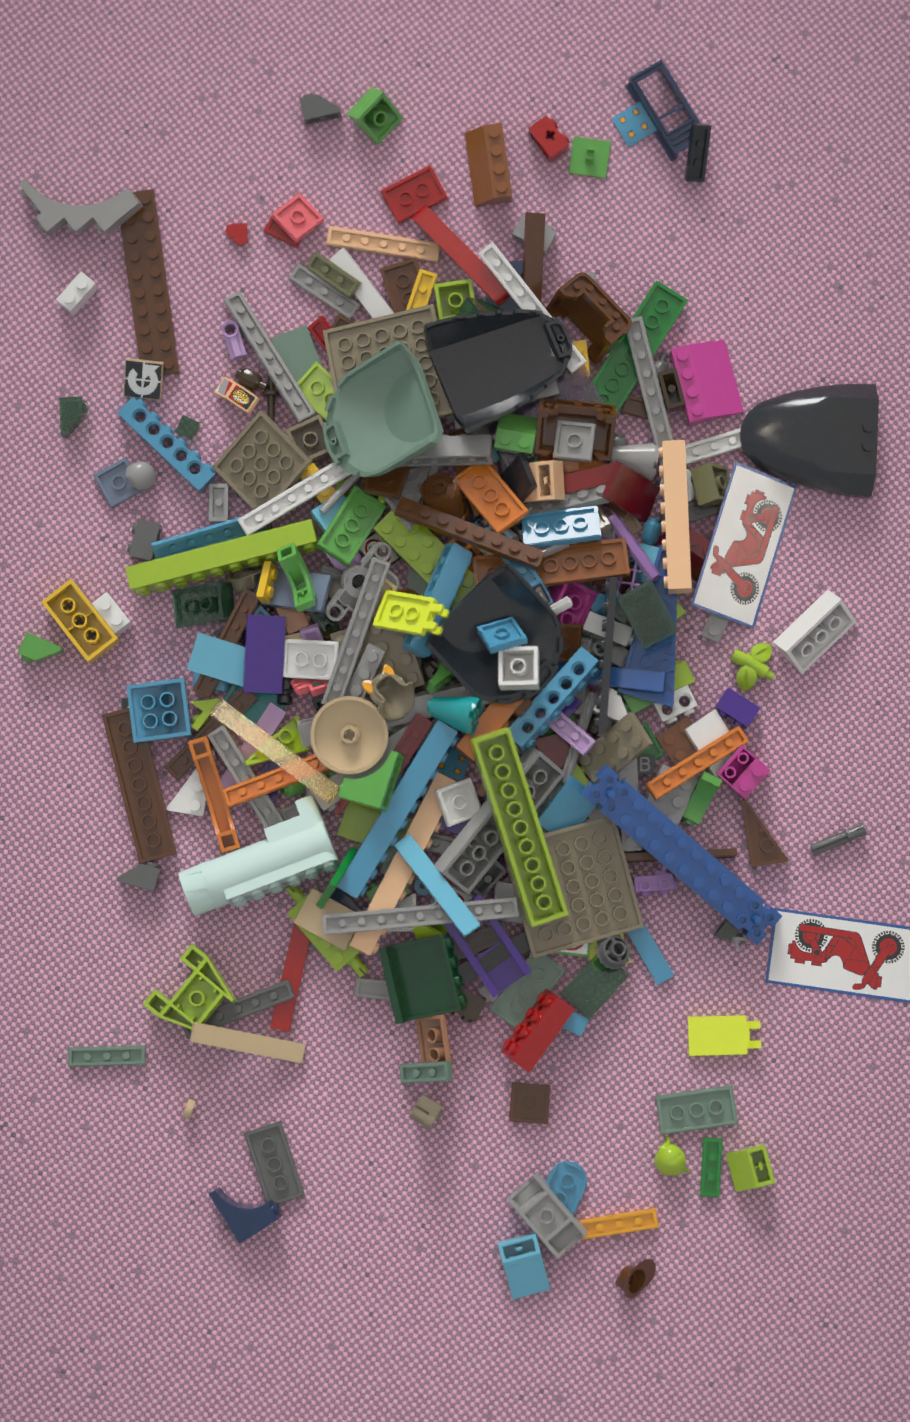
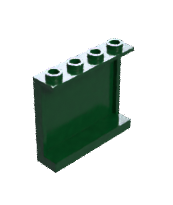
M449 932L386 945L378 949L396 1025L410 1020L455 1011L461 1012L467 1008V997L463 994L462 990L463 980L457 969L458 959L454 956L453 952L454 941L450 937Z

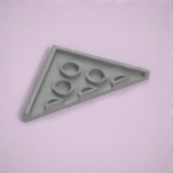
M420 466L410 469L401 498L403 496L421 503L420 485L422 482L423 484L427 482L432 466ZM383 497L393 512H395L400 500ZM398 517L407 530L411 532L414 523Z

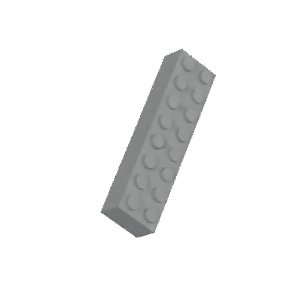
M532 747L524 752L520 757V762L535 810H537L566 773L542 752ZM488 798L434 864L439 872L468 895L503 852L502 842Z

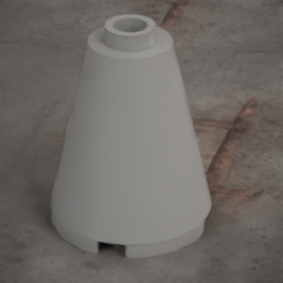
M646 443L614 446L612 461L607 460V464L615 463L616 461L621 462L647 480L653 481L657 470L654 468L655 463L658 462L659 458L658 445Z

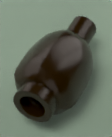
M240 368L235 374V379L245 388L266 391L269 387L268 384L263 382L261 375L251 369Z

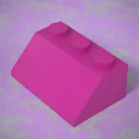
M579 582L552 586L549 595L553 600V604L566 596L571 599L573 604L570 608L556 615L559 623L582 624L583 627L597 593Z

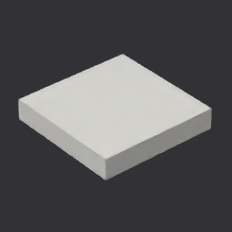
M471 777L434 791L447 827L471 819L481 807Z

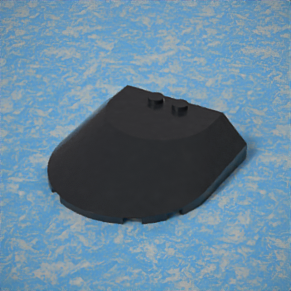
M508 562L488 573L449 612L448 618H443L438 623V627L443 628L441 636L430 633L425 643V646L468 691L485 701L497 704H513V702L529 699L539 693L555 675L559 667L557 664L560 654L563 652L560 623L554 611ZM514 617L527 637V644L520 646H538L540 690H500L499 652L492 654L489 652L477 633L478 626Z

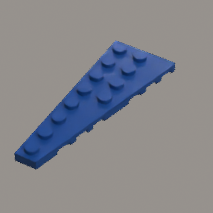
M660 545L654 566L662 577L648 585L625 668L666 673L664 692L618 688V693L673 708L677 594H668V588H664V576H667V569L663 570V558H667L666 551L662 550V545Z

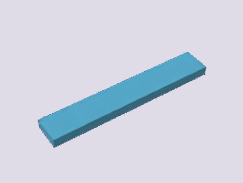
M410 834L394 845L464 938L480 927V923Z

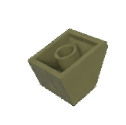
M709 462L690 469V479L695 488V500L698 505L706 508L722 506L730 480L728 467Z

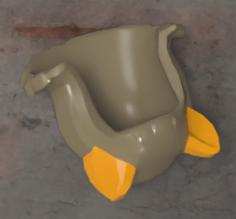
M387 664L383 667V673L377 675L372 681L366 680L362 682V688L378 706L377 710L383 719L398 721L403 719L412 710L415 703L414 684L411 681L405 683L401 677L395 675L393 669Z

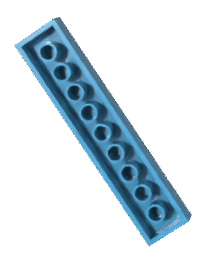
M440 720L436 721L394 790L387 812L382 811L338 883V888L356 899L359 895L361 897L364 895L368 888V885H366L368 879L373 880L378 872L377 864L384 862L388 855V852H386L388 846L393 847L398 839L396 833L399 828L403 830L409 821L406 818L408 813L411 812L413 814L418 806L416 800L419 795L424 796L429 788L426 785L429 779L434 780L439 770L436 767L440 762H445L449 755L446 752L449 746L454 747L459 738L457 736L458 731Z

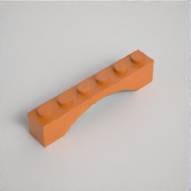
M208 736L188 741L189 748L204 790L221 852L240 848L241 844L231 811L227 807L222 789L224 788Z

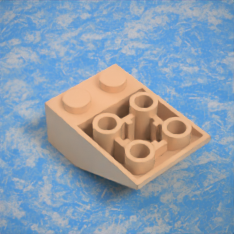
M549 460L528 463L537 487L523 503L565 500L563 461Z

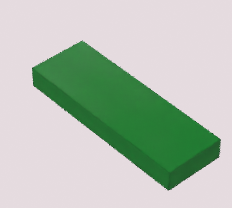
M703 1137L699 1196L720 1197L723 1138Z

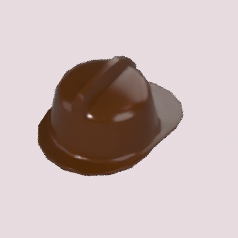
M644 1259L636 1266H626L621 1270L615 1285L624 1291L626 1298H635L652 1281L656 1272L655 1262L651 1259Z

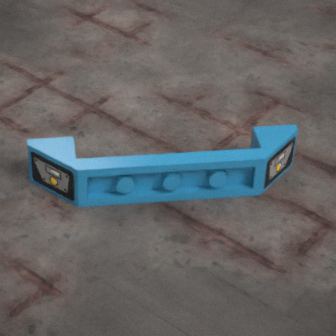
M483 517L474 522L475 525L495 532ZM507 531L501 534L512 539ZM501 557L505 564L507 562L510 563L548 605L553 604L552 598L534 569Z

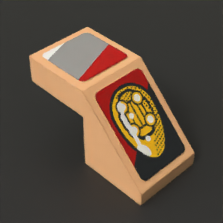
M226 377L222 379L214 391L219 397L230 401L239 410L249 415L260 400L259 397Z

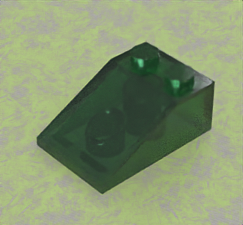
M217 581L172 590L176 628L226 623L235 607L233 587L229 582Z
M596 954L561 991V994L590 1019L628 978L629 974L622 967L619 970L605 968L604 964L600 963V959Z

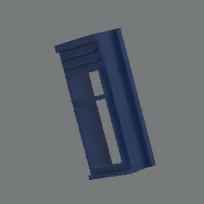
M661 59L630 77L625 87L635 104L638 102L642 104L657 131L653 132L672 162L678 158L680 152L689 148L691 124L701 123ZM657 71L661 73L679 103L676 108L658 117L638 82ZM683 109L689 121L667 132L661 119L677 110Z

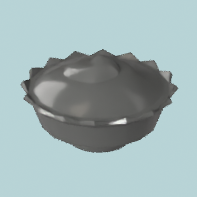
M614 935L597 941V957L600 959V963L604 964L605 968L619 970L621 967H625L629 961L630 949L627 941L621 935Z

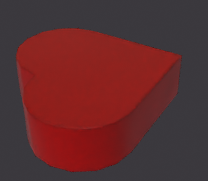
M229 224L226 227V235L228 238L233 239L236 245L244 246L248 242V224Z

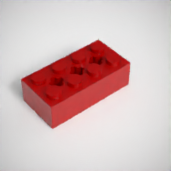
M545 989L537 996L536 1003L526 1011L523 1021L516 1025L510 1039H507L502 1045L501 1052L529 1073L575 1011L573 1007L548 989Z

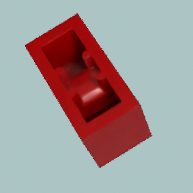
M546 115L528 128V134L551 163L569 150V139L564 133L561 134L558 131V125L553 118L549 119Z

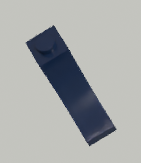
M220 1187L208 1194L239 1244L282 1217L280 1206L276 1202L274 1203L273 1200L259 1205H246L231 1199Z

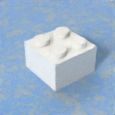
M520 646L499 651L500 690H540L538 646Z

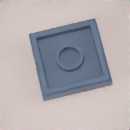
M126 457L93 475L112 509L145 491L131 487L130 480L125 477L126 469L130 466Z

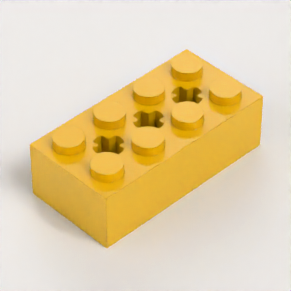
M72 579L41 601L89 664L95 662L121 641ZM68 603H70L71 605L73 604V608L71 610H66V605ZM79 618L83 620L85 619V623L83 625H77L79 623ZM91 633L97 634L95 640H89Z

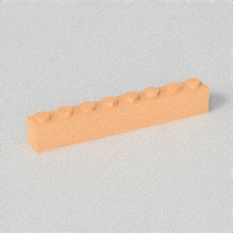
M685 440L662 441V447L658 448L659 459H663V466H659V475L664 480V484H660V496L664 495V502H661V514H665V521H661L662 532H666V539H662V550L666 551L667 558H663V570L667 569V576H664V588H668V594L691 593Z

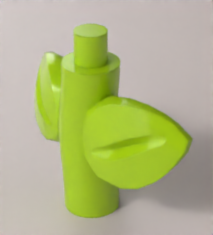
M756 644L751 648L749 654L736 649L730 661L742 666L736 673L737 684L742 691L752 688L757 682L758 676L762 679L766 677L771 681L774 678L775 674L769 671L770 667L765 665L770 660L772 654L770 644Z

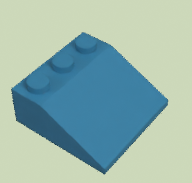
M184 678L126 686L134 743L193 737L187 684Z

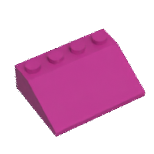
M725 340L689 344L671 349L670 358L673 369H677L686 402L684 411L688 426L744 413Z

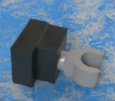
M724 919L714 933L720 940L725 937L729 941H733L735 947L739 950H743L738 945L740 940L748 943L745 937L736 935L739 929L726 919Z

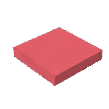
M300 193L271 214V218L295 243H298L324 222L323 216Z

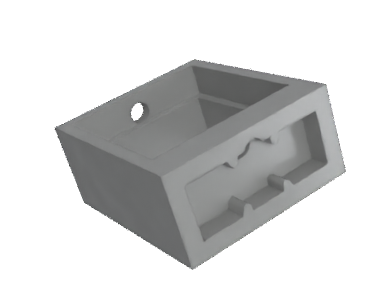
M590 611L583 626L582 634L596 640L605 639V632L602 631V620H606V617ZM614 621L613 644L623 648L629 647L635 635L632 633L633 628Z

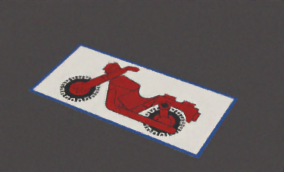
M735 461L691 605L754 629L797 486Z
M775 908L782 915V918L772 928L765 983L910 1003V927Z

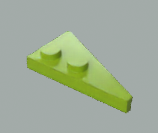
M299 715L295 716L279 732L263 744L262 747L254 752L244 762V767L308 752L309 748L302 746L297 721L300 720Z

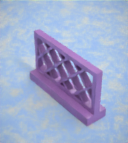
M614 513L609 517V522L614 530L613 537L605 538L603 533H601L602 540L616 539V534L619 538H625L627 550L631 554L628 557L635 560L634 569H630V571H633L632 583L622 581L623 577H619V581L617 580L618 597L622 603H625L662 576L620 516ZM637 572L644 573L648 580L642 584L635 583ZM621 584L631 585L630 593L625 597L620 592Z

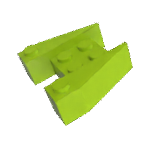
M191 944L180 959L193 969L194 972L171 1000L161 991L154 989L143 1005L157 1017L192 1030L194 1022L205 1024L225 998H228L235 1004L238 1001L212 958L198 946Z

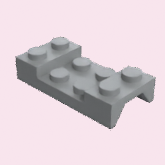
M536 1172L506 1199L558 1259L584 1237L588 1230L577 1217L571 1214L549 1188L548 1183Z

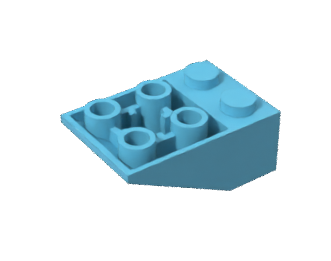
M535 1232L497 1242L513 1299L550 1290Z

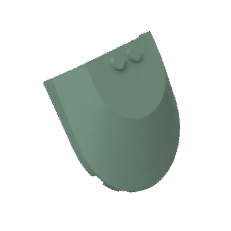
M400 341L393 343L348 372L338 382L337 386L339 388L334 396L330 395L325 409V411H328L327 421L323 422L325 444L334 462L353 475L375 477L386 474L438 445L443 434V428L422 365L405 343Z

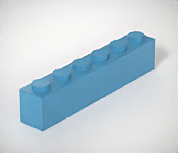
M455 542L445 544L423 596L435 598L438 601L437 604H442L445 606L444 609L449 610L457 597L458 587L464 581V573L471 564L473 553ZM435 615L433 622L439 623L443 617ZM426 631L425 637L407 634L402 648L420 658L429 657L432 652L425 646L430 632Z

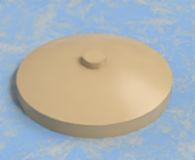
M356 696L339 697L326 703L314 717L310 731L311 745L317 758L329 769L342 774H356L373 767L383 756L389 738L387 722L379 714L377 707L370 701Z

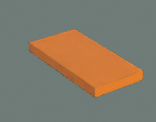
M470 465L455 476L461 492L496 533L503 534L529 514L528 509L491 465Z

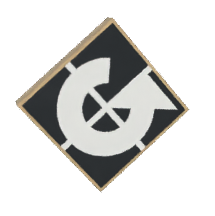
M126 358L123 397L161 401L164 362Z

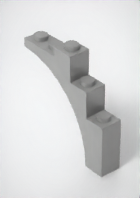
M25 179L19 183L22 188L20 192L27 200L29 198L34 203L32 207L39 214L35 217L39 221L38 227L43 233L48 232L51 235L56 233L65 224L72 233L76 232L79 235H82L93 224L101 233L105 232L110 235L143 207L142 203L128 188L115 197L100 203L68 205L46 198Z

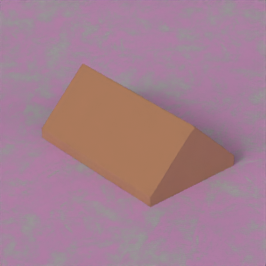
M445 1014L416 1019L421 1063L451 1061Z

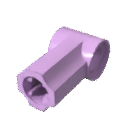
M226 321L222 325V333L231 360L241 359L247 356L240 329L234 321ZM230 326L236 328L235 333L232 335L226 334V329Z

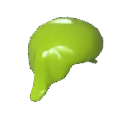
M666 1136L665 1143L659 1147L654 1158L656 1169L665 1176H678L683 1172L690 1173V1170L685 1168L686 1156L678 1146L670 1144V1138Z

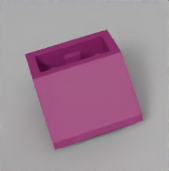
M741 745L716 774L728 788L742 800H745L771 770Z

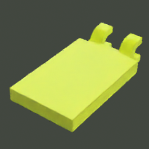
M386 590L372 625L380 629L424 637L426 631L441 636L443 628L438 627L437 622H433L434 617L437 615L448 618L450 611L444 609V605L437 604L438 601L435 598Z
M746 1015L687 1017L689 1056L747 1054L748 1048H761V1040H750V1029H761L760 1021H746Z

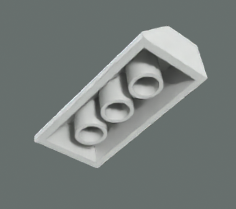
M827 590L773 643L780 653L803 674L856 623V620L842 599Z

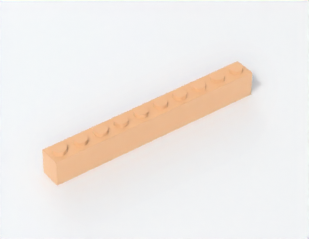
M439 772L435 776L405 835L406 837L410 834L423 851L430 848L433 842L430 837L433 832H438L442 824L439 822V819L443 814L434 791L456 783V781ZM398 851L367 911L393 909L398 901H403L407 893L404 891L407 883L411 885L416 874L412 873L413 870ZM388 929L356 932L349 946L368 956L371 953L376 954L380 943L377 941L380 935L385 936Z

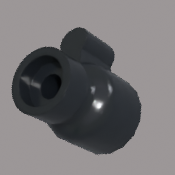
M283 677L282 694H279L277 697L278 705H292L293 698L291 693L295 690L290 682L295 678Z

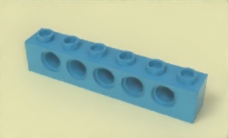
M132 397L117 412L119 417L201 494L216 479L215 469L208 463L204 465L200 461L202 457L195 450L191 452L187 448L188 444L181 437L177 439L173 435L175 431L169 425L163 426L159 422L161 418L154 411L150 413L146 409L147 405L140 398L136 400ZM144 414L146 419L143 422H137L138 415ZM153 427L160 429L156 435H151L150 430ZM166 440L173 441V445L170 448L163 446ZM180 453L187 454L184 461L177 460V456ZM199 466L200 471L197 474H192L191 468Z
M580 647L532 701V705L521 718L518 717L509 727L517 747L525 752L535 745L539 735L547 732L548 725L560 717L563 708L569 706L574 701V696L585 689L587 681L599 673V660L583 647ZM578 669L585 670L582 675L575 674ZM564 684H572V686L569 689H562ZM552 698H559L556 704H550ZM546 712L544 718L539 719L537 718L538 713ZM526 727H533V730L530 733L524 732Z

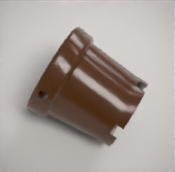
M445 472L435 473L427 477L428 481L425 484L421 483L420 493L423 505L467 522L471 521V507L462 496L454 476L451 478ZM429 529L433 534L439 536H446L444 534Z

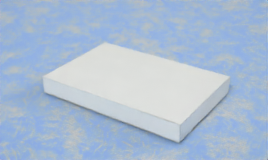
M285 639L283 677L329 680L341 648V642Z
M714 709L684 729V732L696 751H699L728 733L729 729L717 710ZM736 751L710 766L708 770L711 775L718 778L719 776L716 773Z

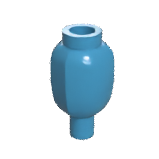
M649 517L644 523L642 540L646 545L652 546L658 541L661 532L660 519Z

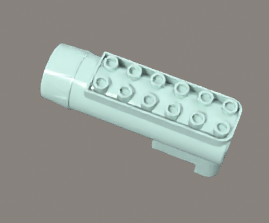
M307 796L295 801L299 816L265 828L264 832L267 839L218 858L201 862L194 867L179 872L181 885L193 914L198 916L211 910L219 909L227 904L237 908L242 907L249 900L254 899V901L263 899L265 894L270 892L275 894L283 891V888L286 886H297L304 879H315L319 877L320 873L325 871L327 873L336 871L338 869L337 866L340 865L338 856L314 796Z

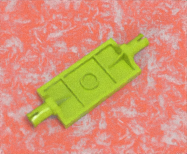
M298 886L292 887L295 892L290 887L285 889L296 902L295 906L287 912L293 921H295L308 897L307 894L304 895ZM297 925L337 972L346 964L347 966L350 965L360 978L364 975L360 968L365 973L369 971L358 958L360 951L349 946L351 941L344 951Z

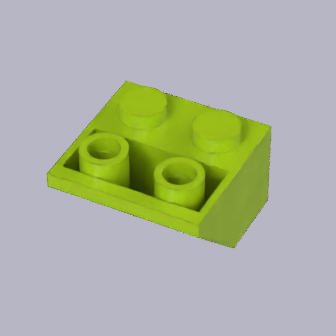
M762 1143L725 1154L736 1192L775 1183L765 1144Z

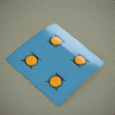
M640 102L612 118L628 147L657 131Z
M449 746L446 751L449 753L444 763L440 762L436 769L442 775L461 781L464 779L470 761L459 753L456 748Z

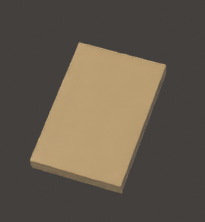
M312 888L294 923L345 951L355 932L323 935L322 915L354 911L331 898L320 909L316 904L322 893Z

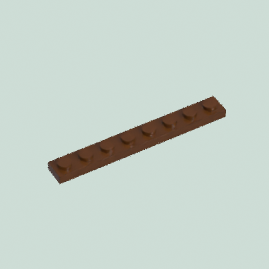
M403 496L394 512V515L537 571L545 556V551Z

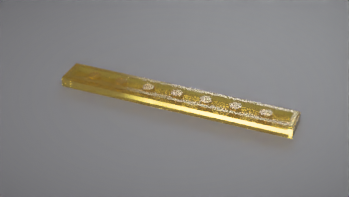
M220 699L210 712L213 717L329 804L338 793L339 786L223 699Z

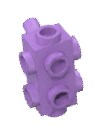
M662 864L660 871H654L652 876L634 877L632 883L635 893H639V896H650L653 891H658L659 895L670 894V890L678 889L677 878H673V874H669V869Z

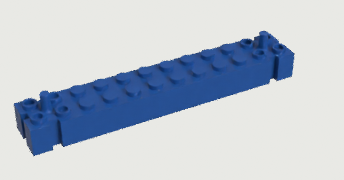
M604 764L595 774L598 779L594 784L589 781L580 792L593 805L598 802L600 805L597 808L737 929L741 930L744 927L745 929L742 933L756 945L767 935L764 931L767 926L770 925L773 928L782 918V915L768 903L763 906L765 900L624 779H621L619 782L617 780L619 775L608 765Z

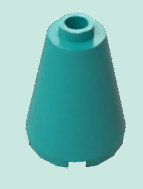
M434 696L427 703V711H429L430 716L463 733L474 735L479 725L477 719L478 715L482 713L483 703L482 699L478 697Z

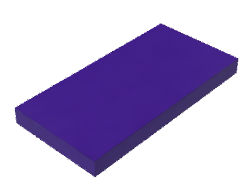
M247 615L243 692L282 694L286 617Z

